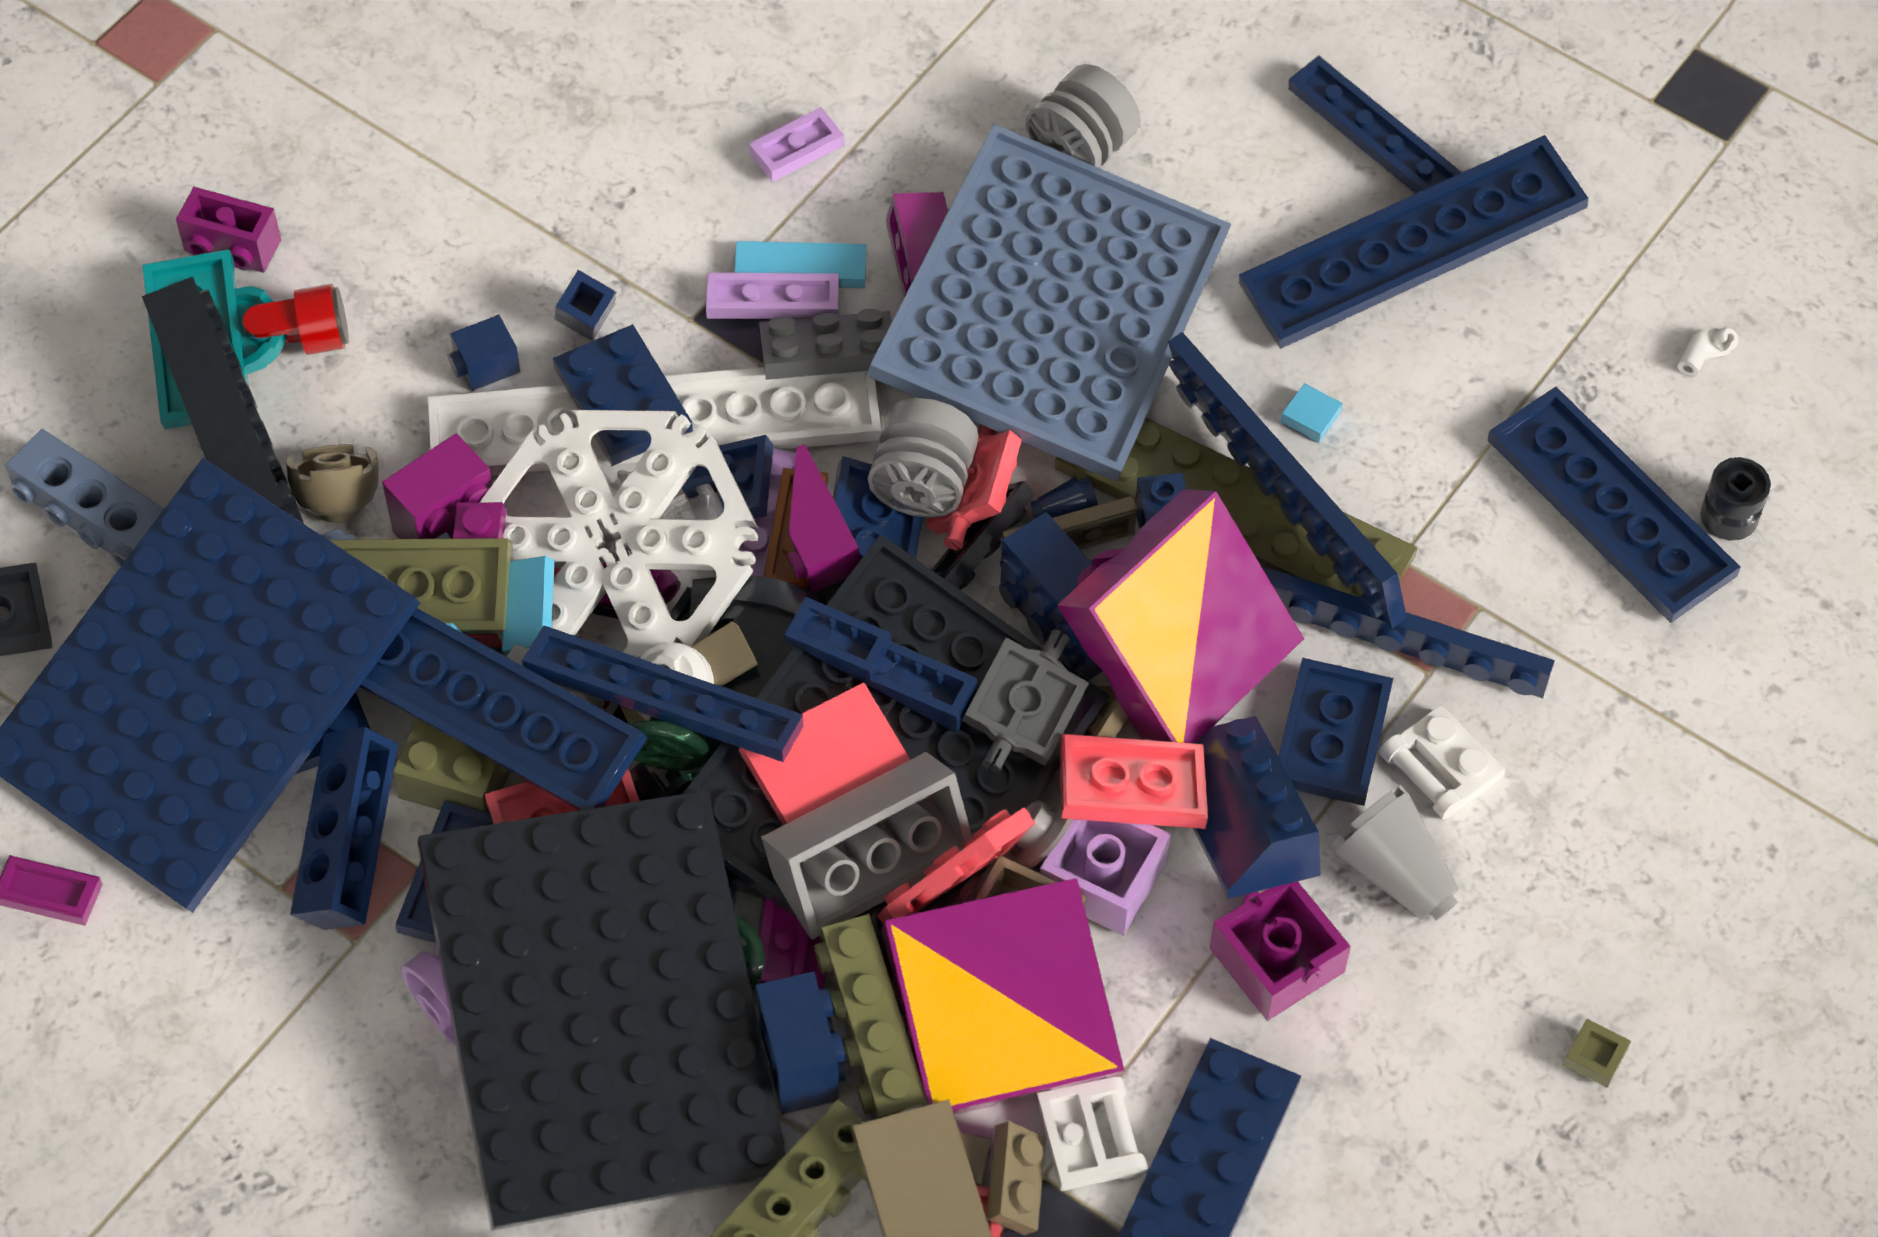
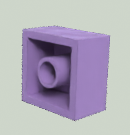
M1073 819L1061 841L1047 856L1040 868V874L1057 882L1077 878L1080 892L1087 897L1085 909L1087 918L1125 936L1168 861L1171 834L1153 825Z

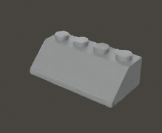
M925 752L762 836L761 839L775 881L807 935L814 939L820 936L822 927L850 920L884 902V897L902 884L908 882L911 887L926 877L923 871L930 867L936 858L954 846H957L960 851L963 850L962 845L972 839V834L955 773Z

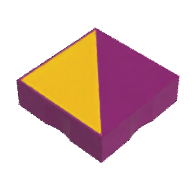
M1183 489L1138 530L1135 537L1123 551L1109 561L1102 563L1057 605L1089 657L1107 676L1114 690L1117 702H1119L1128 716L1129 721L1141 740L1148 739L1196 744L1210 727L1217 724L1304 640L1303 635L1216 491Z
M1077 878L890 919L884 922L881 932L897 999L904 1010L908 1022L910 1047L927 1099V1105L949 1099L953 1113L957 1115L992 1107L1012 1097L1054 1090L1109 1077H1118L1125 1071Z

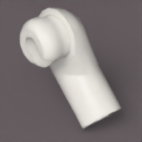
M1724 327L1721 329L1702 330L1695 333L1691 337L1678 363V370L1686 376H1696L1704 360L1722 357L1735 349L1738 344L1736 332L1729 327Z

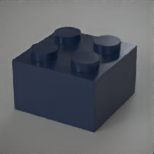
M814 972L757 984L759 1029L781 1115L834 1103L837 1099L839 1100V1083L846 1081L843 1061L846 1059L839 1031L834 1032L831 1017L834 1016L828 988H818Z

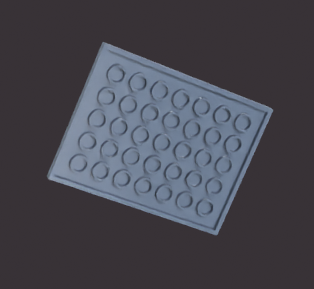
M993 123L870 364L867 376L915 397L933 399L952 405L966 414L972 421L1000 433L1011 430L1022 439L1023 443L1117 482L1169 367V362L1172 360L1168 341L1181 332L1184 333L1227 237L1231 223Z

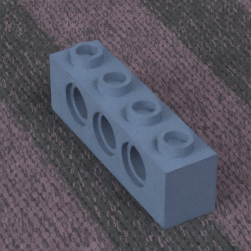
M43 428L5 464L11 480L10 489L19 500L28 505L32 502L44 510L48 518L60 527L68 525L77 531L79 537L91 548L96 550L99 547L103 548L112 555V558L120 567L165 509Z

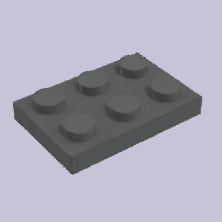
M865 309L857 314L836 315L833 313H821L813 318L792 319L790 317H776L767 322H759L766 380L868 371L892 323L890 311L881 312L876 309Z

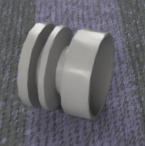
M1090 64L1076 66L1058 83L1054 92L1048 93L1041 103H1037L1026 116V130L1030 139L1098 168L1104 165L1112 155V152L1118 151L1140 127V112L1135 100L1126 87L1111 73L1099 66Z
M912 398L899 401L890 407L879 439L880 445L874 455L873 464L867 478L870 490L884 504L911 516L933 518L946 516L953 512L961 501L964 491L963 487L968 477L967 471L972 463L979 436L976 425L966 414L954 406L937 400Z

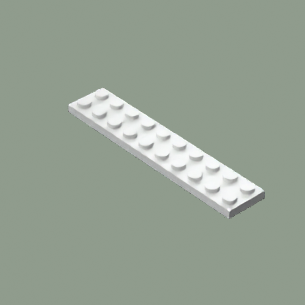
M764 367L665 376L692 420L693 432L684 435V437L693 436L697 429L702 426L706 429L709 436L710 434L713 435L718 446L767 435L773 443L774 449L778 450L793 449L803 444L806 447L879 441L881 423L875 379L867 376L868 371L766 380ZM564 385L428 397L430 448H434L457 433L489 467L491 476L501 474L531 431L537 436L539 445L542 446L545 443L539 434L540 425L544 424L551 435H558L564 429V423L560 415L565 413L571 418L575 426L578 427L577 416L572 411L578 410ZM593 436L590 445L600 466L611 465ZM644 453L619 464L638 463ZM538 463L532 465L526 473L550 471L547 465Z

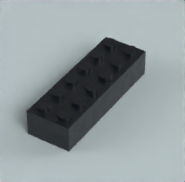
M192 276L142 296L205 459L303 523L299 508L287 485L288 481L273 450L272 441L264 422L261 420L257 410L258 406L242 373L243 369L230 343L227 329L209 289L200 292Z

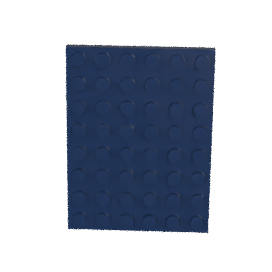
M202 458L0 726V777L193 913L415 612L420 602L415 596L205 458Z

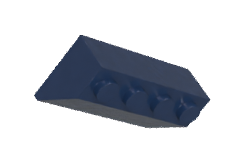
M1253 716L1245 719H1236L1210 727L1196 743L1203 744L1208 820L1205 829L1193 828L1227 898L1321 876L1319 831L1258 718Z

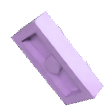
M820 107L749 143V154L771 182H774L844 146V134Z

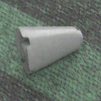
M1402 785L1398 786L1394 793L1392 791L1388 792L1350 823L1352 831L1343 838L1339 834L1329 845L1336 856L1422 920L1431 914L1437 921L1458 903L1453 895L1459 890V887L1409 793Z

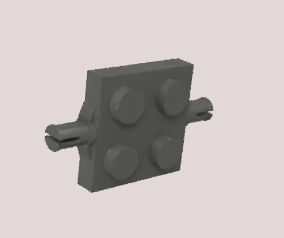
M1052 630L1050 632V636L1042 651L1027 649L1008 638H1005L961 720L987 734L994 741L985 759L982 761V765L986 769L989 768L997 754L998 757L991 771L999 773L1010 750L1019 752L1044 766L1049 761L1089 682L1069 672L1058 661L1066 644L1069 642V637L1063 633L1057 646L1053 647L1061 631Z

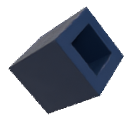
M577 270L555 307V320L593 341L615 305L616 291L584 272Z
M499 314L450 333L453 351L447 354L449 363L457 378L464 376L471 391L521 372L517 346Z

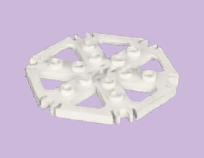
M572 410L577 416L578 427L575 426L571 418L565 413L560 415L564 423V429L558 435H551L544 424L540 425L539 434L545 442L542 446L539 445L537 436L531 431L480 502H503L504 504L507 497L532 465L542 463L549 467L572 518L511 517L506 515L503 538H508L513 542L512 561L547 556L554 560V567H562L553 582L552 628L575 636L607 592L628 638V644L623 653L640 658L650 648L659 644L673 642L692 647L706 638L753 573L750 565L755 564V556L752 552L739 551V546L744 541H758L757 533L749 526L758 527L713 435L710 434L709 436L706 429L700 426L693 436L684 437V433L691 423L686 416H678L676 411ZM602 430H639L648 432L651 435L649 448L614 495L590 445L592 437ZM696 466L707 468L723 499V513L714 520L659 519ZM612 516H615L618 524L615 525ZM603 525L609 534H612L615 539H619L615 542L617 547L615 551L620 559L618 562L612 553H609L606 548H602L605 545L604 537H606L601 528ZM589 528L593 534L592 537H589L587 533V529ZM605 562H606V565H607L606 568L603 567V563H605ZM649 569L716 571L717 578L715 584L693 615L685 621H675L672 619ZM498 634L503 645V634Z

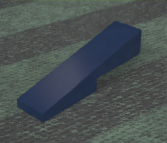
M805 597L784 634L785 641L955 733L963 723L961 720L977 692L976 677L891 642L890 632L808 597Z

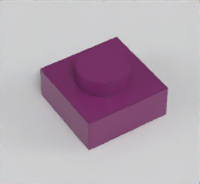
M503 502L457 503L453 539L503 538L507 513Z

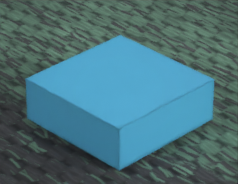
M1304 383L1283 411L1281 423L1320 442L1341 413L1343 403Z

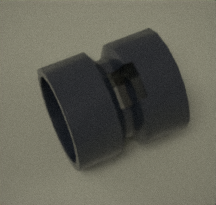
M1743 457L1728 458L1717 465L1713 470L1700 511L1702 524L1711 534L1720 539L1734 541L1742 540L1754 532L1758 526L1771 487L1769 474L1757 462Z

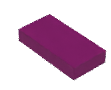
M9 855L0 876V906L86 926L103 884L99 876Z

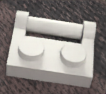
M1442 704L1400 735L1392 736L1379 750V754L1388 764L1395 763L1434 803L1433 810L1442 819L1449 818L1502 779L1506 769ZM1415 748L1454 790H1447L1410 751Z
M1109 1077L1037 1093L1036 1101L1061 1191L1115 1179L1132 1180L1148 1172L1144 1155L1138 1153L1123 1098L1127 1093L1122 1078ZM1100 1102L1105 1105L1119 1157L1106 1159L1091 1103Z

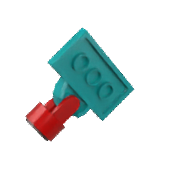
M230 250L142 265L145 294L192 276L200 292L209 289L216 308H218L225 324L228 338L237 354L243 369L242 373L248 385V374L264 369L274 361L285 343L302 342L306 355L345 349V344L349 343L348 326L339 288L334 287L332 283L294 290L293 299L274 302L263 289L252 286L237 288L234 261ZM148 314L160 422L164 430L192 425Z

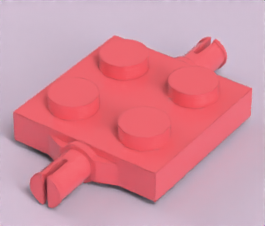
M981 424L979 425L978 443L972 463L967 471V481L963 487V495L957 509L946 516L927 518L925 526L936 535L947 532L944 545L949 549H962L967 528L971 526V523L1001 513L1006 503L1007 489L1012 473L1017 465V455L1022 439L1011 430L995 435V430Z

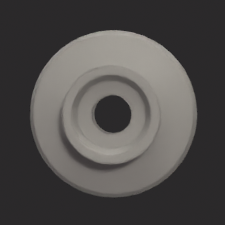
M1037 800L1025 808L1036 824L1016 842L1020 846L1015 858L1016 863L1031 869L1040 863L1061 841L1073 819H1062L1061 803L1050 809L1043 802Z

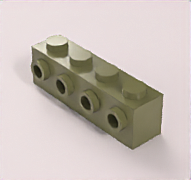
M870 915L822 927L819 944L814 945V951L821 973L828 972L834 990L829 991L833 1013L835 1019H843L848 1037L842 1038L843 1047L849 1066H857L862 1084L857 1085V1093L864 1114L871 1113L873 1120L926 1106L927 1099Z
M837 1099L710 1237H817L819 1232L817 1227L828 1215L836 1217L840 1214L851 1199L852 1193L850 1191L861 1179L866 1181L851 1132L852 1126L865 1123L866 1121Z

